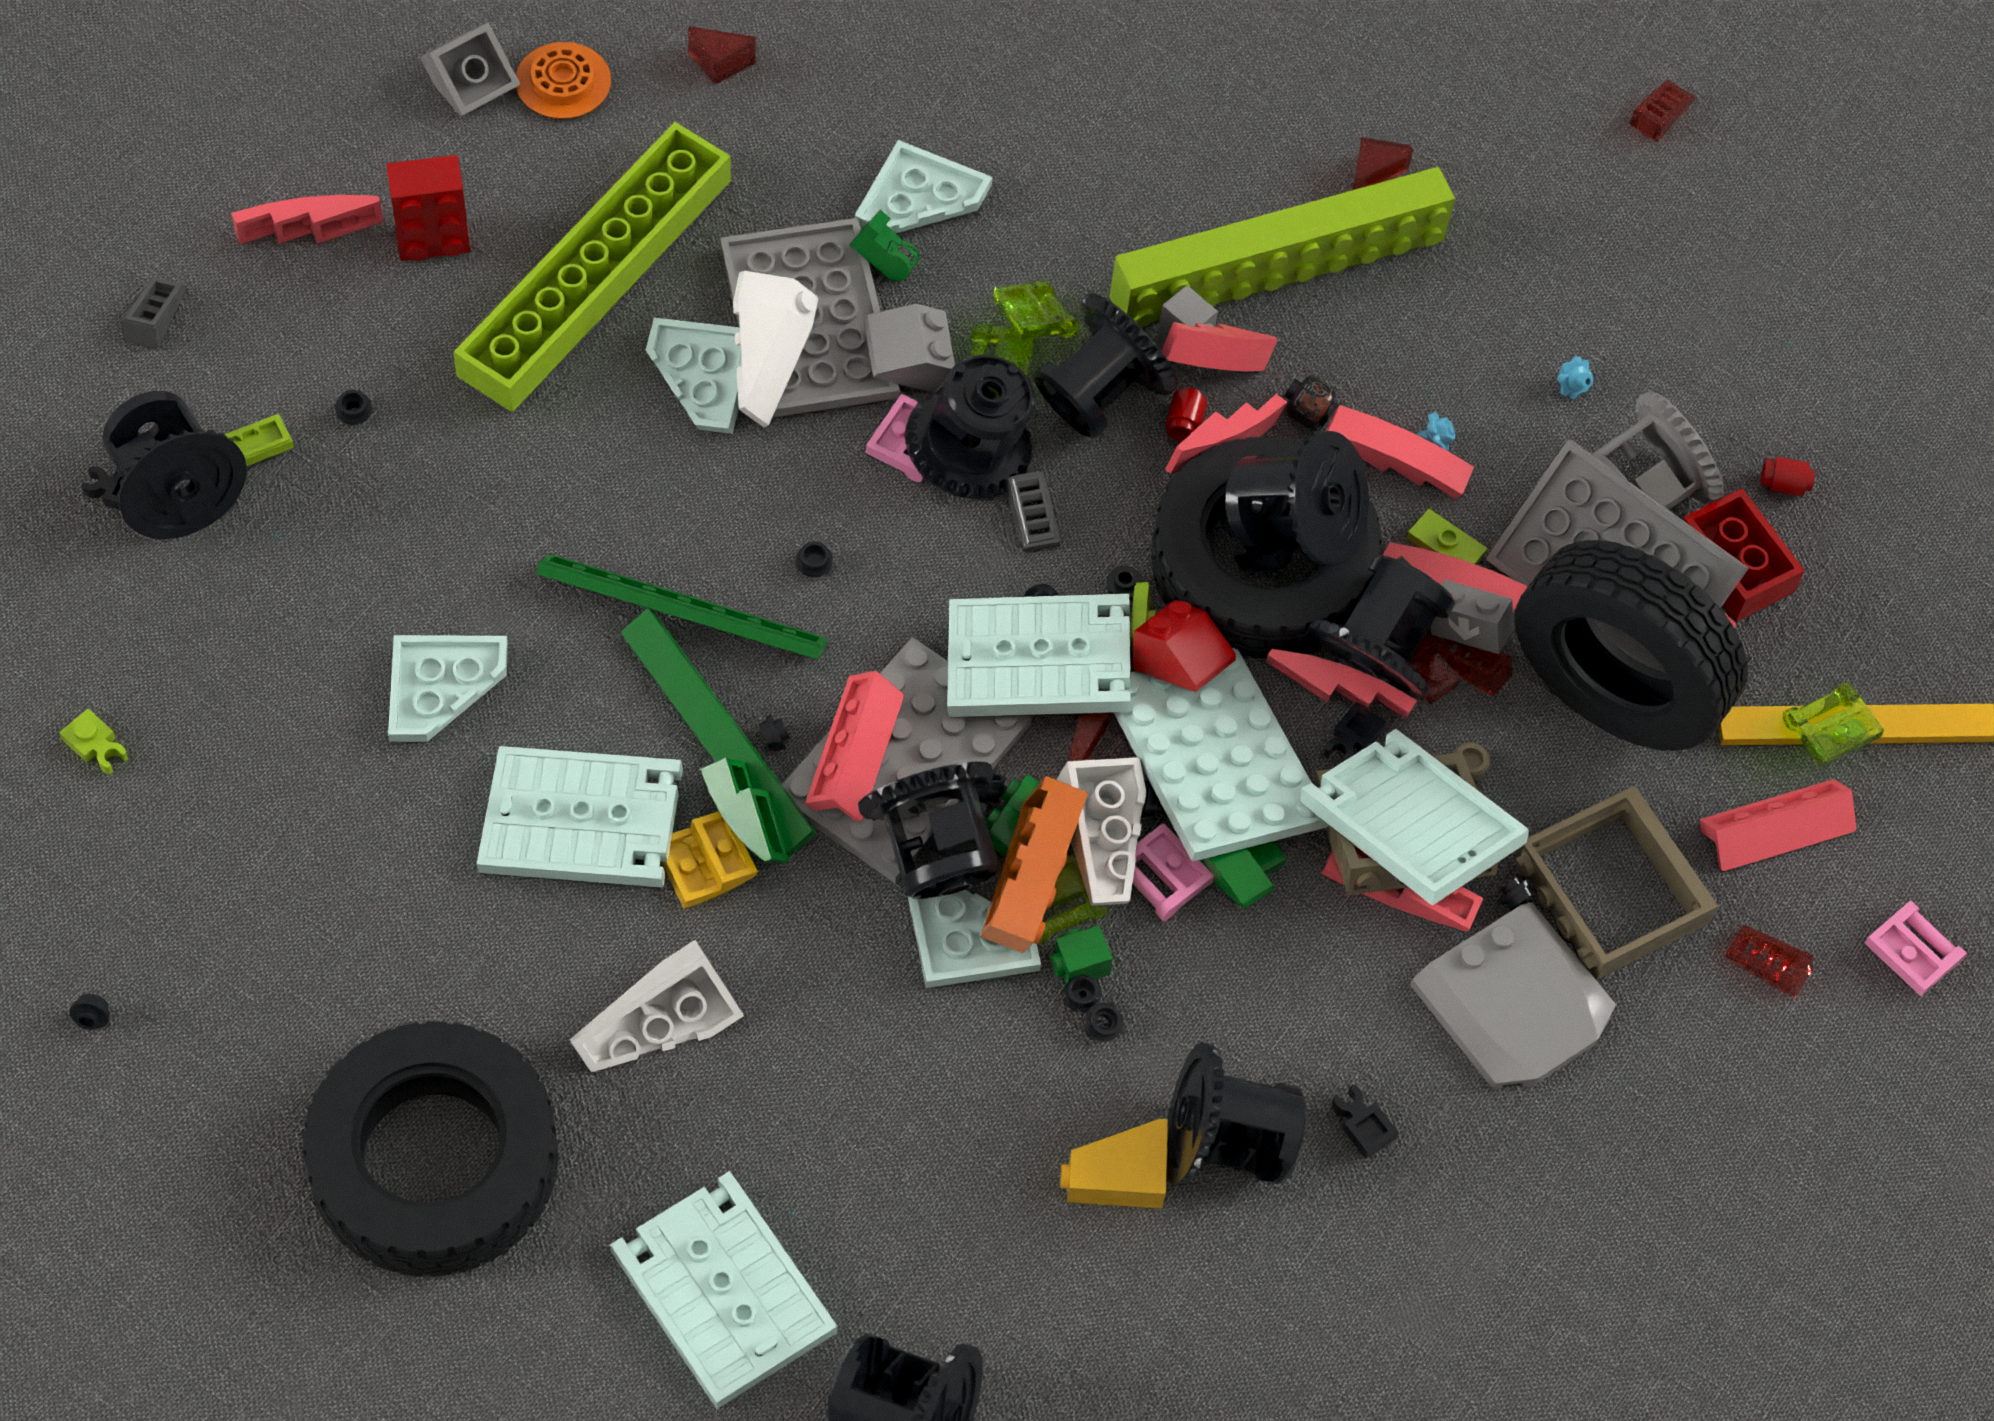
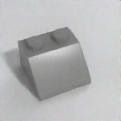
M489 22L478 25L419 56L435 88L460 116L521 85Z
M916 303L868 314L864 317L873 378L928 392H933L947 379L951 369L955 366L946 311Z

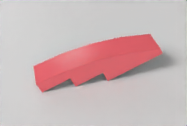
M341 194L301 197L266 203L231 213L235 234L240 244L274 234L278 244L311 233L318 244L383 222L380 199L378 196Z
M1173 322L1161 352L1168 361L1198 367L1245 372L1264 371L1278 339L1275 336L1219 323L1217 327L1200 323L1190 326Z
M1275 394L1258 411L1246 402L1228 419L1215 411L1176 447L1165 470L1170 474L1180 472L1181 467L1193 457L1197 458L1199 453L1215 445L1219 446L1221 443L1236 439L1242 440L1248 437L1262 436L1276 424L1287 401L1278 394Z
M1342 405L1336 408L1326 430L1344 435L1353 444L1360 458L1381 472L1392 468L1418 486L1427 481L1455 500L1463 495L1474 466L1444 448L1408 430Z
M1389 542L1383 555L1394 559L1403 556L1413 567L1421 570L1440 585L1445 579L1511 598L1513 601V614L1521 595L1527 588V585L1487 568L1423 548Z
M1271 649L1266 659L1267 664L1327 703L1336 691L1353 703L1358 702L1367 709L1376 700L1406 720L1417 702L1416 699L1380 679L1347 665L1316 656Z
M1354 846L1359 859L1371 858L1361 849ZM1331 850L1321 874L1344 885L1333 851ZM1462 886L1433 906L1410 888L1361 893L1396 909L1466 932L1470 930L1483 900L1482 897Z

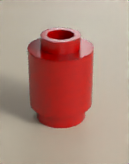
M1185 387L1173 393L1165 425L1168 436L1175 441L1182 442L1203 422L1207 399L1199 390Z
M1775 456L1774 459L1765 458L1761 470L1760 486L1768 487L1770 492L1803 497L1805 491H1812L1815 470H1811L1810 462L1778 456Z

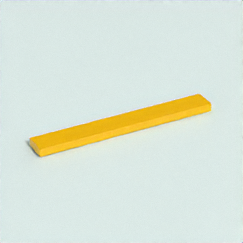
M1994 704L1732 707L1718 726L1720 745L1994 742Z

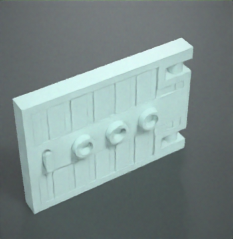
M1129 594L949 599L948 716L1131 712L1130 690H1125L1131 688L1130 617L1124 616L1130 615ZM1099 689H1110V691H1099Z
M1397 729L1386 735L1384 747L1378 742H1374L1323 774L1321 787L1318 788L1310 782L1301 788L1300 802L1432 906L1526 844L1529 829Z
M499 746L476 863L479 873L663 888L665 872L664 868L659 866L660 861L668 862L679 796L677 785H673L674 780L681 781L683 772L681 760ZM649 778L658 779V784L648 783ZM635 859L645 860L644 865H635Z
M730 1171L718 1178V1189L709 1193L703 1187L637 1227L636 1236L638 1238L626 1244L621 1237L610 1244L611 1253L716 1409L837 1333L836 1323ZM729 1201L733 1208L722 1213L719 1206ZM647 1251L651 1258L640 1264L636 1257Z

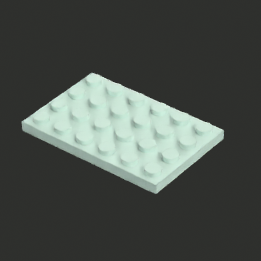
M1235 648L1232 649L1236 653V661L1197 692L1139 671L1131 672V688L1125 689L1131 692V712H1113L1135 755L1140 757L1141 766L1192 862L1327 828L1329 825L1300 802L1301 788L1309 784L1311 780L1240 652ZM1101 689L1102 691H1110V689Z

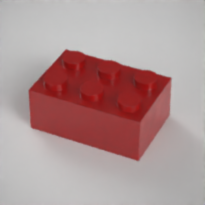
M458 155L386 163L400 261H418L429 257L456 256L461 253H469V234Z
M1743 488L1682 518L1687 524L1749 567L1723 604L1735 622L1795 593L1805 570Z

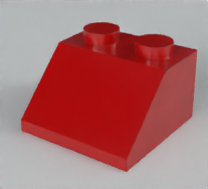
M1172 601L1134 630L1133 670L1193 692H1197L1236 661V653L1205 610L1191 606V604L1185 601Z

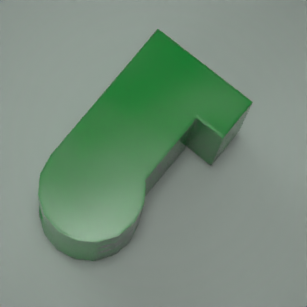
M880 209L859 231L849 245L887 278L893 281H903L918 264L920 255L914 245L902 241L886 225L891 218Z

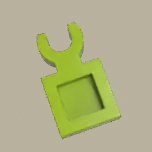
M89 708L59 732L61 739L85 762L90 761L96 756L101 770L106 774L110 775L113 773L112 766L107 761L109 757L118 756L124 762L128 760L125 748L119 743L112 742L116 739L114 731Z

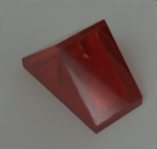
M689 26L688 53L716 85L755 64L756 37Z
M1361 137L1352 190L1392 180L1409 170L1414 149L1409 144Z

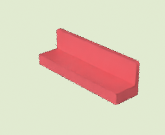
M877 671L851 675L848 678L805 804L813 811L839 808L855 822L862 821L863 819L858 808V802L873 790L904 698V694Z
M1835 779L1699 819L1701 833L1716 843L1718 865L1722 871L1855 832L1857 829L1852 790Z

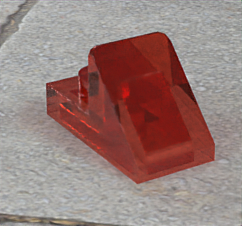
M1426 634L1409 663L1420 674V677L1425 679L1428 685V692L1424 698L1432 704L1459 686L1461 678L1437 653L1441 638Z

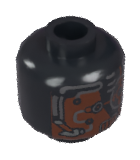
M1312 375L1307 376L1302 382L1295 379L1284 394V397L1289 400L1285 409L1286 413L1309 429L1317 425L1323 427L1339 405L1335 402L1336 392Z

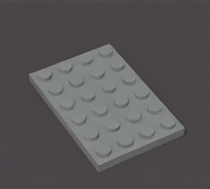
M858 218L720 238V248L732 302L739 272L742 271L793 278L819 297L813 327L773 417L898 399L900 396L898 384L873 378L864 317L881 311L869 262L849 245L861 230ZM735 314L737 324L739 327V315Z
M1567 440L1486 558L1488 562L1511 579L1527 585L1528 588L1529 584L1553 554L1568 544L1584 540H1606L1621 543L1622 545H1628L1653 555L1666 562L1672 568L1677 569L1691 579L1695 585L1697 584L1720 608L1749 569V567L1572 440ZM1595 620L1604 634L1626 654L1653 669L1667 673L1659 661L1634 638L1607 623Z
M912 637L880 673L904 694V698L872 791L901 778L951 764L981 761L990 763L993 769L1028 729L1032 718L1028 715L949 717L947 709L948 661ZM828 732L782 785L813 827L896 883L901 875L884 820L878 819L873 821L863 817L862 821L855 822L839 808L813 811L805 804L829 735ZM950 799L946 803L926 808L927 811L920 813V817L901 820L907 840L921 836L924 847L911 851L913 861L929 845L934 836L928 814L957 804L958 799Z

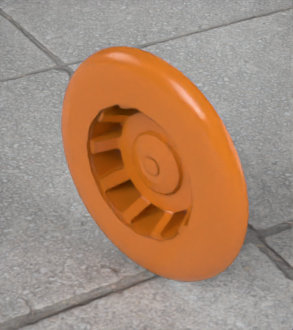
M572 42L550 43L533 50L521 61L516 71V76L521 84L516 87V90L524 104L534 112L553 119H572L590 113L605 100L611 86V73L605 60L591 48Z

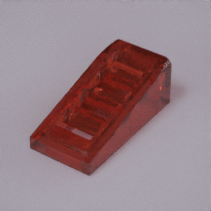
M1666 80L1633 111L1630 125L1658 142L1694 102L1695 96L1671 81ZM1662 98L1673 104L1675 107L1663 101Z
M1442 637L1430 649L1431 656L1490 696H1494L1513 672L1512 656L1502 651L1496 654ZM1455 643L1460 645L1454 653L1449 652ZM1468 652L1471 653L1466 660L1463 659ZM1482 661L1481 666H1478L1477 664Z
M1111 712L1079 713L1068 761H1084L1089 759L1109 726Z
M1744 924L1725 953L1726 958L1793 997H1797L1813 970V955ZM1750 941L1755 943L1749 955L1743 953ZM1765 949L1769 953L1762 962L1758 958ZM1777 958L1783 960L1778 968L1773 967ZM1791 966L1795 967L1792 975L1788 973Z

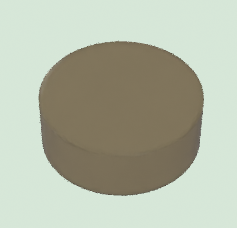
M1473 742L1459 745L1454 753L1463 752L1473 780H1480L1486 775L1490 765L1488 751L1480 744Z

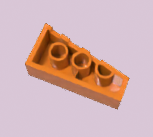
M1045 776L1024 799L980 937L1024 953L1033 943H1039L1046 925L1042 919L1046 909L1050 908L1056 894L1054 886L1058 875H1060L1065 865L1066 853L1075 833L1088 792Z

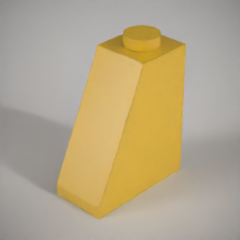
M1158 1119L1071 1150L1069 1163L1061 1164L1060 1188H1067V1202L1162 1208L1166 1195L1168 1119Z

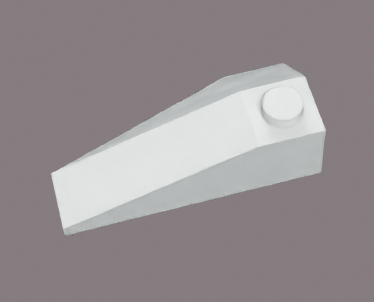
M742 271L739 272L733 299V313L739 315L740 332L735 333V345L741 347L742 363L737 368L738 405L740 411L762 427H766L774 415L813 327L819 297L793 278Z
M1140 757L1067 761L1056 780L1088 792L1075 833L1071 839V844L1091 906L1128 904L1136 863L1137 839L1140 836L1142 807L1145 804L1146 797Z
M696 940L660 962L570 1039V1042L589 1070L595 1072L636 1060L639 1055L658 1049L666 1051L675 1048L676 1044L696 1038L698 1041L711 1038L742 1018L744 1014Z

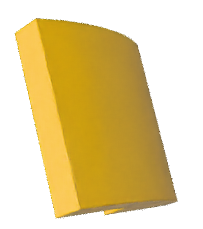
M719 811L693 819L690 828L672 833L668 862L661 861L683 909L717 897L745 883L758 873L745 844L732 831Z

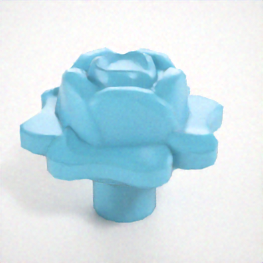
M1574 356L1570 362L1562 364L1557 377V381L1561 385V395H1568L1569 398L1576 399L1579 394L1588 391V388L1592 386L1594 380L1589 370L1588 360H1581V357Z
M1433 412L1428 415L1429 422L1426 430L1418 432L1417 435L1449 451L1448 444L1455 439L1453 424L1447 417L1439 418L1438 414Z

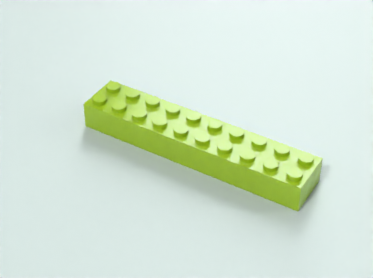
M674 122L454 350L456 376L513 413L730 183L731 156L677 122Z
M1435 167L1117 255L1114 261L1110 299L1112 303L1123 310L1140 327H1145L1154 321L1160 320L1162 305L1187 285L1214 307L1218 303L1233 299L1241 300L1257 292L1273 291L1289 283L1305 282L1321 274L1337 273L1353 265L1369 264L1385 256L1401 255L1417 247L1433 246L1445 239L1455 197L1440 168Z

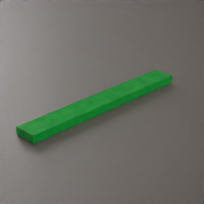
M554 554L546 556L538 563L536 571L538 575L807 657L818 659L826 650L827 637Z
M647 608L620 633L715 762L724 758L745 761L752 787L768 791L788 857H791L818 832L654 611Z

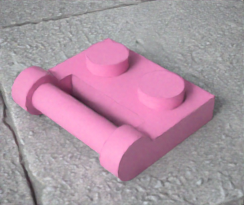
M901 394L867 443L866 454L903 471L909 479L920 482L924 477L914 466L910 456L907 455L908 451L905 442L906 424L918 401Z
M1164 823L1137 842L1136 863L1142 859L1174 892L1166 898L1135 865L1132 884L1156 908L1155 914L1163 922L1170 919L1180 907L1213 883L1214 875L1200 860L1193 862L1190 860L1181 840Z
M1909 901L1867 938L1865 944L1917 994L1922 996L1950 970L1960 964L1968 953L1961 946L1955 947L1918 912L1920 908L1914 902ZM1908 923L1912 928H1914L1944 958L1941 960L1926 944H1924L1904 924Z

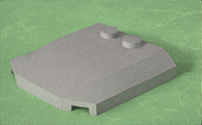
M1533 903L1516 907L1433 960L1412 979L1410 984L1412 989L1492 1089H1502L1503 1085L1521 1083L1522 1086L1536 1085L1595 1046L1616 1006L1614 1001Z

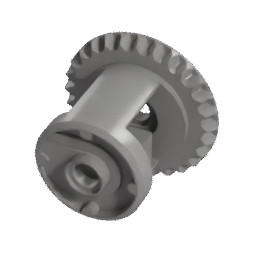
M1653 391L1645 392L1636 402L1635 412L1638 415V422L1592 453L1594 457L1624 477L1620 470L1605 455L1619 446L1628 460L1637 456V452L1628 439L1642 430L1646 443L1653 446V449L1660 454L1662 461L1630 481V483L1668 510L1689 496L1695 497L1699 502L1710 504L1721 499L1724 494L1723 481L1718 467L1701 437L1672 403Z

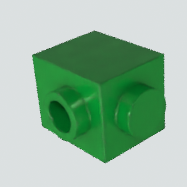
M1098 925L1082 931L1080 929H1071L1061 934L1055 940L1054 953L1050 955V962L1056 977L1062 976L1066 985L1073 978L1080 975L1089 976L1094 980L1110 975L1113 957Z

